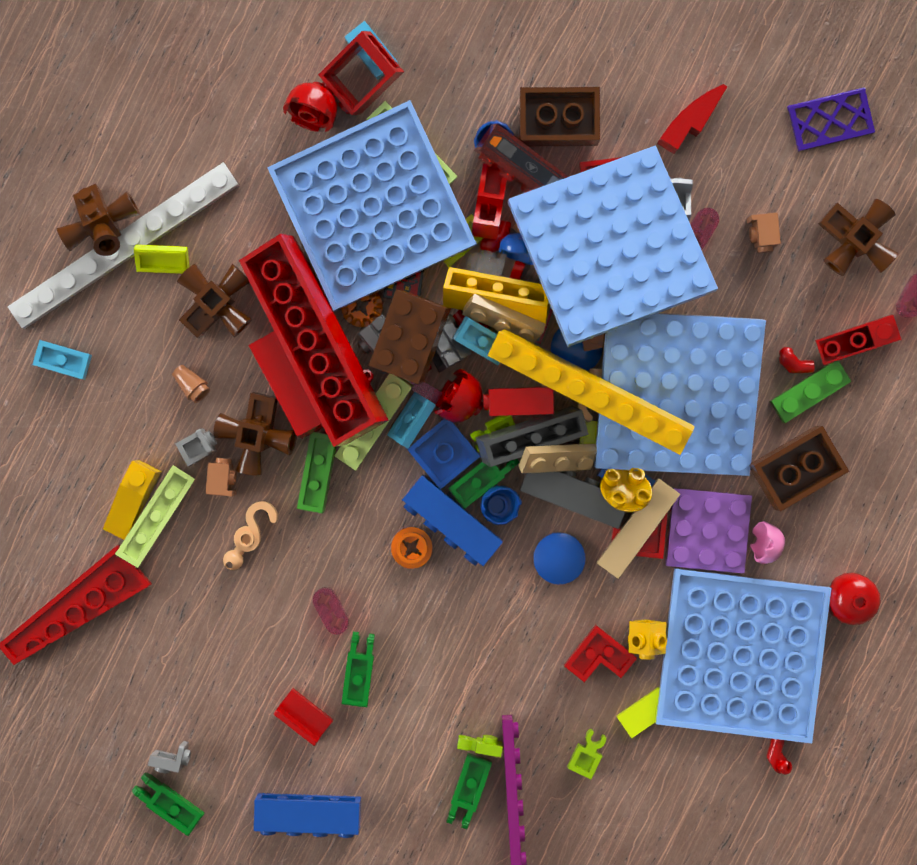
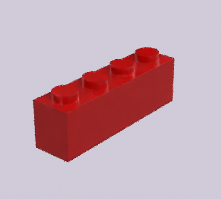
M275 331L249 344L248 346L297 437L303 439L323 428Z

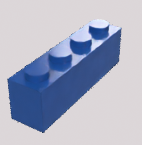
M424 475L419 478L402 499L406 503L403 507L413 516L420 514L425 518L424 525L434 533L437 530L442 532L446 536L443 540L452 548L456 549L459 546L466 552L464 557L474 566L478 563L484 566L503 543L501 538Z
M258 793L255 798L254 831H260L262 835H274L276 832H286L288 836L312 833L315 837L338 834L341 838H352L354 835H359L361 822V797Z

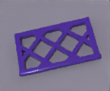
M865 87L787 106L798 152L875 133ZM858 94L860 96L861 104L858 109L845 102L847 97ZM834 101L838 105L830 116L818 108L821 103ZM807 107L812 111L806 121L803 122L797 118L795 110ZM841 107L854 113L848 126L835 119ZM815 113L828 120L821 132L808 125ZM858 116L866 121L867 129L855 131L851 127ZM831 123L845 130L842 135L832 138L824 135ZM805 129L818 137L815 142L803 144L801 135Z

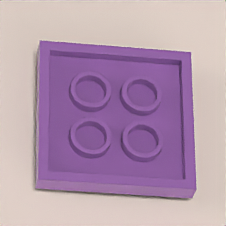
M673 488L680 493V496L671 506L665 565L744 573L752 496Z

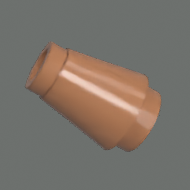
M180 365L173 371L172 376L188 400L198 403L207 396L210 388L207 386L208 382L184 365Z

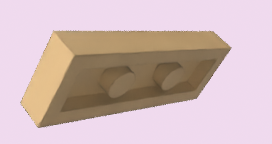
M475 293L464 306L462 315L476 322L491 326L497 331L506 329L533 344L542 335L545 328V323Z
M595 444L528 446L524 450L518 467L521 473L591 470L597 448Z

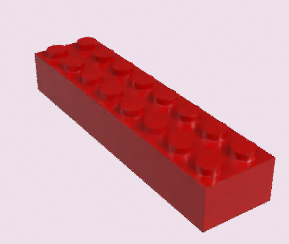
M279 234L240 259L239 262L333 447L347 445L389 421L295 237Z

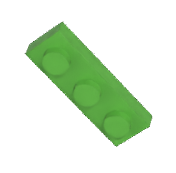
M835 361L769 402L781 421L786 423L852 381L840 362Z
M317 432L310 434L297 509L317 513L325 512L336 447H333L327 434Z

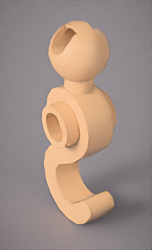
M259 501L248 508L246 512V522L248 525L236 531L234 535L236 547L234 550L227 551L223 557V563L227 569H239L243 564V554L259 546L261 533L255 519V514L258 510H265L269 515L271 523L277 522L278 513L271 503ZM228 562L232 563V568L227 566Z

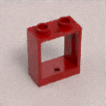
M361 31L318 75L323 80L322 84L325 85V88L339 99V106L344 112L351 115H361L404 71L371 31ZM364 49L385 74V77L358 102L336 75Z
M549 387L488 388V394H483V410H488L489 416L554 414L553 389Z

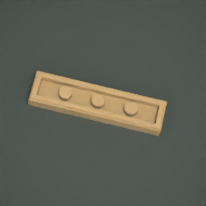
M659 478L651 487L652 498L650 503L644 509L631 514L596 562L618 579L680 496V493Z

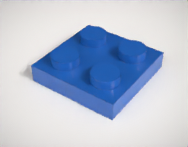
M443 419L407 449L439 489L443 488L480 457L454 423Z

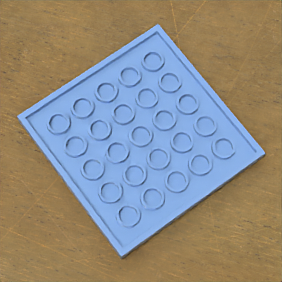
M410 100L267 167L334 312L477 245Z
M656 145L508 199V205L567 347L716 292L718 289Z
M657 313L606 332L601 378L695 427L681 455L598 413L597 452L594 467L598 469L630 470L631 468H638L643 471L750 476L749 465L752 458L766 320Z
M674 568L666 631V654L663 655L655 723L658 725L812 743L831 588Z

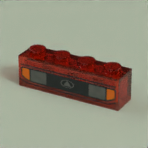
M492 124L474 150L480 154L478 159L489 167L492 165L496 166L501 170L499 175L511 183L515 180L522 185L520 190L523 193L568 177L499 124Z

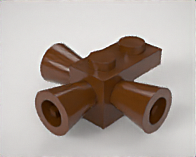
M95 183L73 195L81 221L59 227L57 232L69 251H72L90 236L93 239L94 251L101 256H110L120 248V241L117 237L122 234L117 221L140 215V212L127 191L107 207L101 190Z
M874 199L866 216L856 219L839 203H835L818 224L842 245L823 259L825 264L835 273L844 276L854 257L866 254L880 273L886 270L899 253L877 241L883 234L878 229L896 215L894 210L885 202Z
M233 263L219 285L213 281L208 283L196 264L186 269L177 280V283L196 294L193 298L195 303L179 321L197 338H200L219 318H221L233 337L239 335L252 321L250 317L231 306L235 301L230 296L250 283L247 276Z
M256 392L250 393L246 419L240 421L223 413L218 415L214 424V438L236 439L235 447L244 449L236 468L237 472L253 476L262 475L261 451L270 447L289 456L293 453L297 440L295 431L273 430L278 403L276 397Z

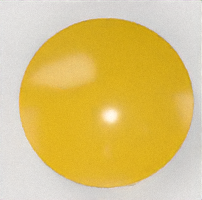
M608 469L601 480L600 488L604 499L618 510L625 512L640 511L651 501L652 488L642 469Z

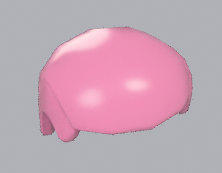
M765 521L759 522L752 530V533L756 536V542L750 544V548L755 553L754 559L760 564L772 563L781 556L785 545V537L776 526Z

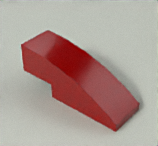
M722 84L689 104L671 122L657 144L675 154L688 132L697 137L728 86Z
M484 159L471 232L475 237L497 240L510 164L506 160L501 159L497 162H490Z

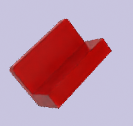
M294 688L291 689L273 713L313 746L318 743L322 734L334 720Z

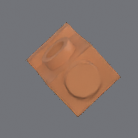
M778 212L751 215L746 219L747 224L752 223V227L749 228V239L751 243H754V249H757V253L773 252V247L781 244Z
M216 458V462L208 463L206 494L236 495V490H231V485L236 484L237 471L233 470V464H231L232 459Z

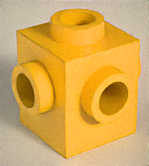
M647 619L629 621V653L639 654L640 659L646 660L655 659V655L666 654V622Z

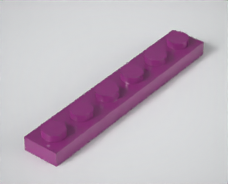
M502 715L511 865H527L526 852H521L520 842H525L524 826H519V816H524L523 800H518L517 790H522L521 774H516V764H521L520 748L514 747V738H519L518 722H513L512 715Z

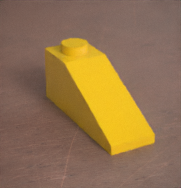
M140 460L131 461L119 485L103 530L124 540L139 518L162 471Z

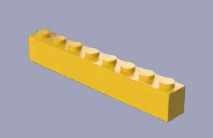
M506 329L498 332L487 355L681 455L694 430V425Z

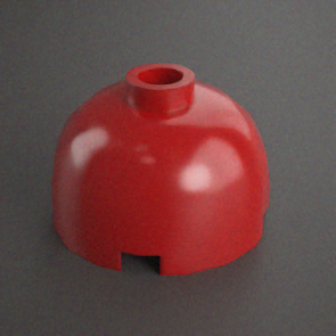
M307 82L298 84L291 90L284 103L283 112L286 115L288 111L292 115L291 121L304 129L318 132L319 128H326V132L333 127L335 122L337 103L332 93L325 88L324 84L320 82Z
M462 369L453 373L457 376L453 382L447 380L435 403L439 410H434L435 414L457 423L466 421L473 415L477 416L483 407V402H481L483 396L481 384L474 376Z
M844 573L832 581L830 585L829 612L837 620L848 625H862L872 620L878 613L881 604L880 593L876 585L868 577L857 573Z

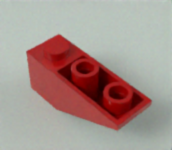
M891 314L815 341L823 365L902 339L894 315Z

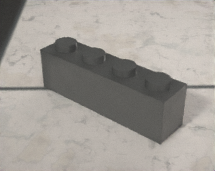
M570 406L555 411L554 414H546L475 438L482 462L489 467H493L522 457L525 448L528 446L559 445L589 434L582 409Z
M572 471L525 474L519 489L520 491L619 529L625 511L614 508L604 499L601 488H599L601 482L586 477L585 482L575 478L577 473Z

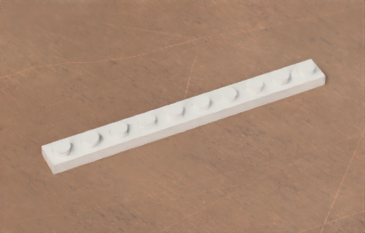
M224 162L121 230L122 235L117 237L120 241V248L116 253L110 256H101L94 249L9 305V310L21 328L26 329L132 258L135 245L153 244L238 187V182Z

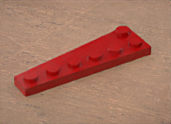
M117 545L1 641L0 650L15 665L139 593L152 583L139 567H135L115 554L120 545Z

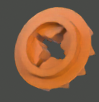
M377 292L360 299L362 302L371 300L366 306L368 316L360 310L352 313L357 307L356 302L341 308L343 317L347 322L356 327H367L377 319L383 309L382 300Z
M416 527L403 528L394 536L391 543V552L395 561L409 569L419 568L427 563L433 550L431 538L424 530ZM418 538L417 549L422 554L412 552L405 557L407 546L402 541L412 543Z

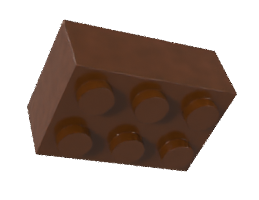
M520 87L519 145L521 147L598 146L600 141V87Z
M396 290L369 366L418 385L424 383L451 308L404 290Z
M823 426L810 428L749 465L774 510L780 512L850 472Z

